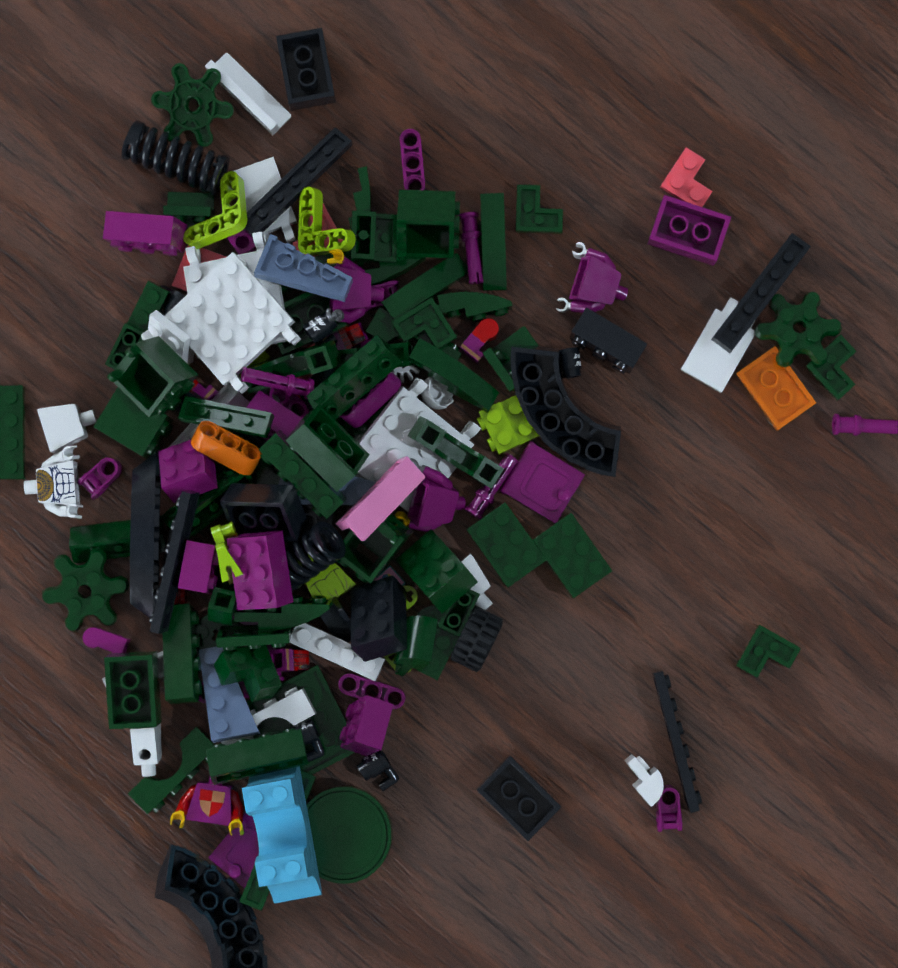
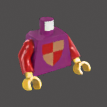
M209 775L208 782L199 781L197 785H191L184 793L176 811L171 815L170 825H172L175 819L181 820L179 828H183L186 816V820L228 826L231 836L233 835V829L240 828L241 836L244 834L242 825L244 805L238 792L233 790L232 785L223 783L214 785Z

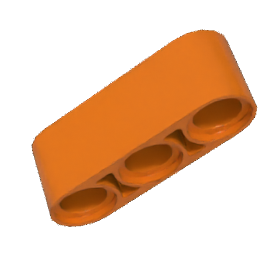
M202 421L191 439V445L195 450L242 475H251L261 459L260 455L262 453L257 446L210 421Z

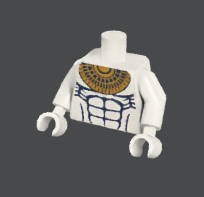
M77 445L66 446L62 451L55 453L44 461L41 468L36 469V480L24 481L25 495L38 494V502L44 504L46 510L60 517L81 519L82 516L77 514L78 508H83V505H80L79 485L77 484L79 480L78 464L76 461H73L74 459H79L80 456L73 455V449L77 448Z

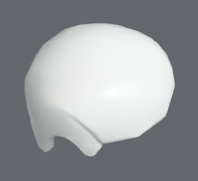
M431 377L425 379L424 382L428 386L421 393L423 402L428 407L440 410L447 408V406L453 403V394L447 391L448 386Z

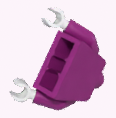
M582 242L576 243V247L583 249L581 253L572 251L576 259H581L569 299L573 301L570 303L565 298L557 299L559 302L564 301L566 306L564 309L556 308V310L560 313H565L569 309L571 312L583 313L587 307L596 312L603 310L606 305H612L615 298L624 301L628 294V288L619 285L621 273L616 270V266L609 256L591 248L587 250Z

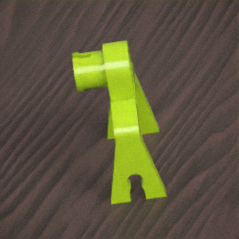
M229 522L223 526L219 524L210 529L216 543L215 548L218 555L222 583L229 581V585L233 584L232 572L235 577L243 575V572L228 551L227 539L237 536L234 524Z

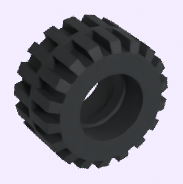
M478 606L475 607L451 653V660L478 672L482 668L500 632L503 619Z

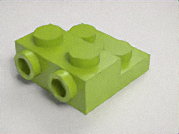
M516 395L492 405L489 412L479 411L480 417L476 418L481 430H487L490 437L487 439V443L491 451H497L498 456L539 437L527 421Z

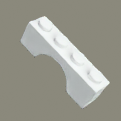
M307 623L295 626L290 639V643L373 681L377 680L386 660L379 657L364 662L351 649L350 643Z
M297 687L285 692L286 698L278 702L274 698L264 703L265 709L257 713L255 709L251 710L257 727L262 721L271 717L283 718L296 725L317 714L305 689L298 690ZM254 735L221 741V743L229 745L234 744L236 741L240 739L252 740L254 739Z

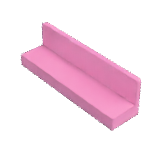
M408 456L398 459L338 520L336 525L341 530L350 528L361 541H365L425 479V475Z

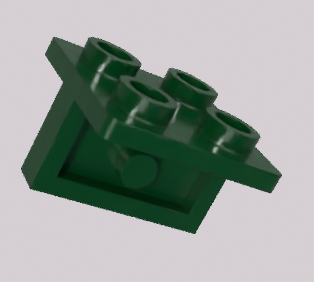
M169 192L167 206L163 208V215L174 216L187 224L189 228L214 217L215 196H212L211 193Z

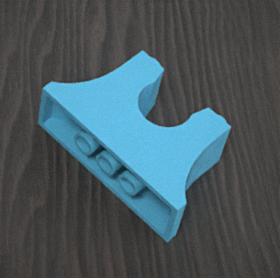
M300 766L249 777L247 786L242 788L246 813L249 816L252 815L257 831L259 856L255 859V867L259 887H268L274 904L322 895Z

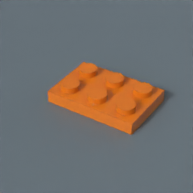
M774 346L737 372L736 375L778 431L815 405L816 401L790 366L781 367L777 364L776 355L779 350Z

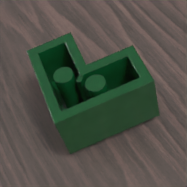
M262 645L258 649L242 647L235 650L222 651L214 663L221 685L243 681L251 702L273 698L282 685L266 645Z

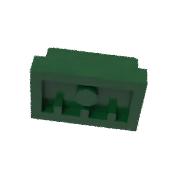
M525 326L521 327L497 346L483 352L510 392L515 391L511 373V346H539Z

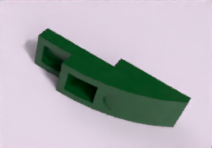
M152 281L147 282L128 322L124 324L105 365L115 370L125 357L127 348L132 347L134 343L143 341L141 334L148 330L149 315L155 310L162 314L161 310L171 291Z
M455 292L437 295L439 303L437 306L442 314L447 316V319L461 316L460 312L465 311L467 320L472 319V322H479L486 319L487 315L495 314V317L509 314L508 310H512V302L510 300L491 294Z
M471 589L468 590L445 611L436 629L431 663L422 671H417L438 681L480 596L479 593Z
M293 595L294 602L281 606V608L237 609L234 612V622H258V631L283 630L299 626L319 617L331 608L333 599H326V596L322 595L312 596V599H303L301 595Z

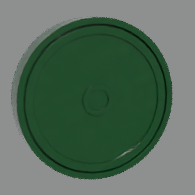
M339 786L321 792L307 804L320 878L339 884L358 882L372 875L386 860L393 839L392 823L386 808L374 795L361 788Z

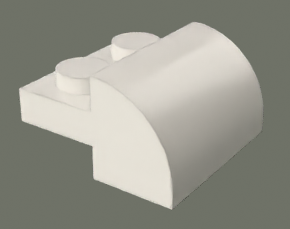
M157 310L149 315L148 330L141 334L142 340L159 336L190 365L194 360L195 353L189 346L191 337Z
M631 754L624 761L639 778L632 786L646 803L652 807L660 799L663 792L664 783L662 775L655 767L650 769L640 756L636 758Z

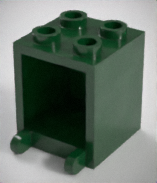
M399 190L397 211L398 260L403 261L406 257L454 258V249H459L458 234L460 227L459 216H455L460 215V201H455L456 191Z
M159 336L134 343L132 347L127 348L125 351L126 355L117 368L107 375L108 380L114 382L148 417L156 414L162 415L167 410H175L182 402L180 398L194 387L195 383L193 381L198 376Z
M117 387L94 428L148 459L160 451L161 445L159 444L163 437L167 438L174 426L172 425L173 420L164 413L148 417Z
M390 514L365 541H361L351 530L343 540L346 553L338 562L344 567L349 566L356 572L355 575L363 582L368 581L371 584L384 571L414 531L393 514ZM360 543L379 557L375 563L356 549Z

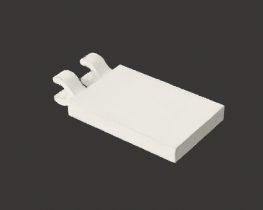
M274 157L234 170L244 181L247 212L281 180ZM290 206L263 232V235H267V240L269 233L282 229L287 243L296 241L291 225L297 223L292 207Z
M731 297L722 312L718 309L714 310L681 368V371L720 393L724 390L755 335V330L750 327L731 353H728L711 340L738 304V301Z

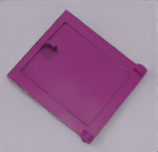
M529 441L518 459V463H516L501 487L500 492L512 497L556 524L585 474L540 448L533 441Z
M246 811L242 822L244 834L240 836V828L233 829V835L231 836L229 832L208 857L243 888L246 887L255 865V859L259 855L254 819Z

